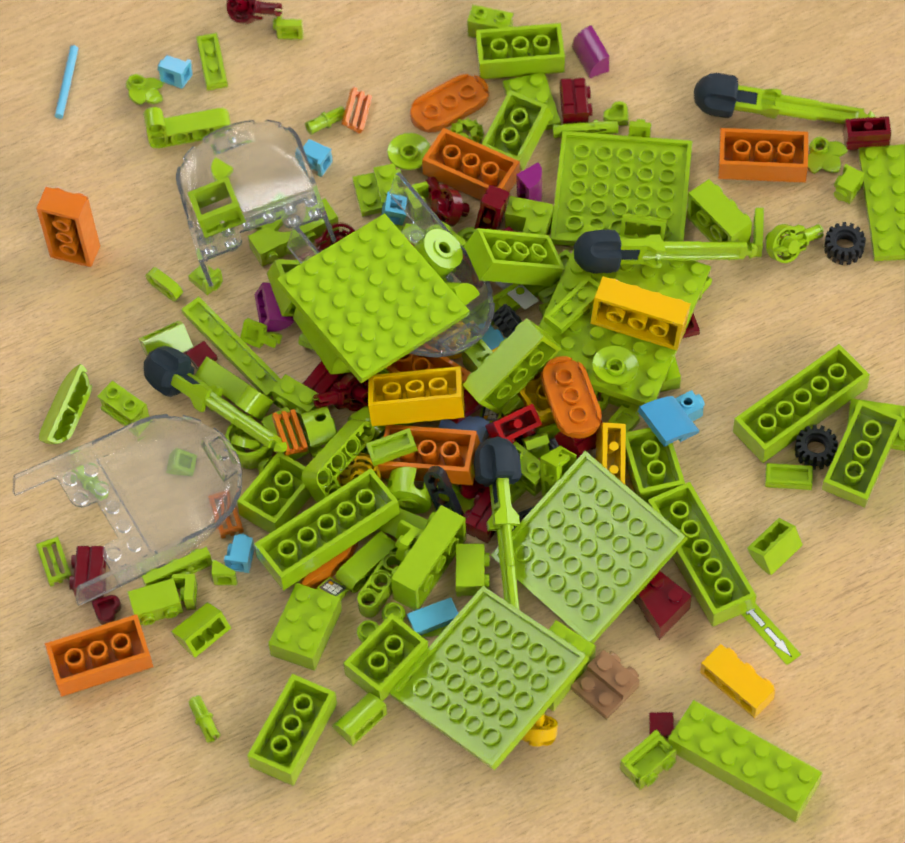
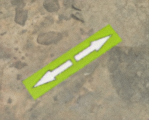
M756 603L754 609L741 614L786 665L802 655Z

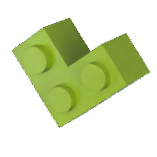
M510 196L505 212V228L510 226L513 230L521 231L522 233L549 235L553 219V204Z

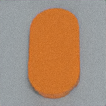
M469 74L458 75L415 99L410 110L411 121L421 131L439 132L443 128L451 126L452 123L458 122V119L462 120L484 107L489 98L488 85L479 76H469Z
M567 356L555 357L549 360L542 370L541 384L556 426L563 434L572 438L591 436L600 426L602 413L585 367L579 361L576 362Z

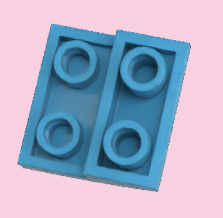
M673 396L653 400L640 406L638 409V413L664 447L677 440L682 442L699 433V429Z

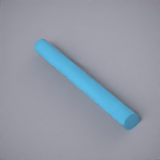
M74 45L70 46L56 107L55 117L58 119H62L78 54L79 48Z

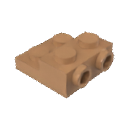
M603 649L587 665V670L571 685V690L607 720L639 688L640 679H638L639 674L634 668L630 666L625 668L620 664L621 660L616 653L612 651L607 653Z

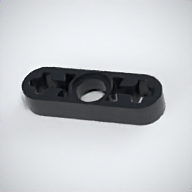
M431 466L423 479L436 511L442 505L463 516L464 512L446 471L439 466ZM439 493L447 495L449 501L442 500L439 497Z

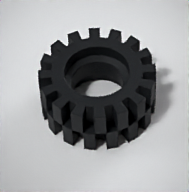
M843 222L842 226L839 223L835 224V228L831 226L826 233L824 251L827 253V257L829 259L833 257L832 262L834 263L839 260V265H843L844 261L847 262V265H851V261L856 263L858 258L861 259L864 253L866 242L864 232H860V227L858 226L854 228L853 223H850V226H846V222ZM846 239L851 241L853 246L842 248L836 242Z
M504 304L491 315L492 320L495 322L494 324L503 333L505 338H508L515 331L516 326L523 322L519 315L507 304Z
M813 425L812 429L807 426L805 431L801 430L796 438L795 456L796 458L799 457L798 462L800 464L805 462L804 465L807 466L812 465L813 470H816V466H819L820 470L824 469V464L826 467L830 466L838 448V440H836L835 433L831 435L832 430L829 428L827 431H824L825 426L822 425L820 429H817V425ZM810 442H819L825 446V450L821 453H814L808 449L807 445Z

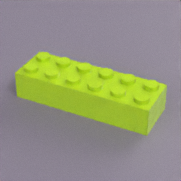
M838 344L735 417L733 433L764 463L795 441L800 431H805V427L809 426L812 429L813 425L819 424L848 403L851 398H855L866 390L870 374Z
M370 468L254 544L256 556L284 591L400 515L399 502Z
M690 482L648 499V505L687 537L686 542L672 557L711 626L714 627L754 609L757 596Z
M695 700L692 701L668 738V743L672 746V750H677V756L795 823L821 781L823 772Z

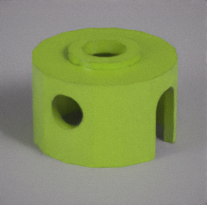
M432 229L414 245L416 250L433 266V269L442 279L459 266L463 259L460 243L452 234L442 229Z
M327 406L300 414L303 431L307 432L310 443L308 446L312 458L324 448L321 445L327 444L337 434L335 422Z
M263 420L262 426L271 431L266 421ZM232 423L227 428L225 437L229 456L239 467L246 469L258 468L263 458L272 456L273 448H268L262 443L255 452L246 453L245 447L232 444L233 436L242 435L254 440L256 439Z
M398 467L393 469L389 476L387 488L398 500L399 508L413 514L429 511L432 499L425 483L423 488H416L414 486L417 468Z

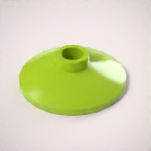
M404 133L396 136L390 142L388 158L392 164L395 163V166L400 169H417L422 167V158L429 150L430 144L419 134Z
M608 346L595 354L592 368L596 377L602 382L620 386L631 382L636 377L639 364L636 356L630 350L621 346Z

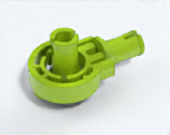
M780 224L766 235L767 253L773 260L778 262H792L801 251L806 250L805 246H808L810 241L822 238L824 233L821 232H824L819 224L807 229L802 225Z

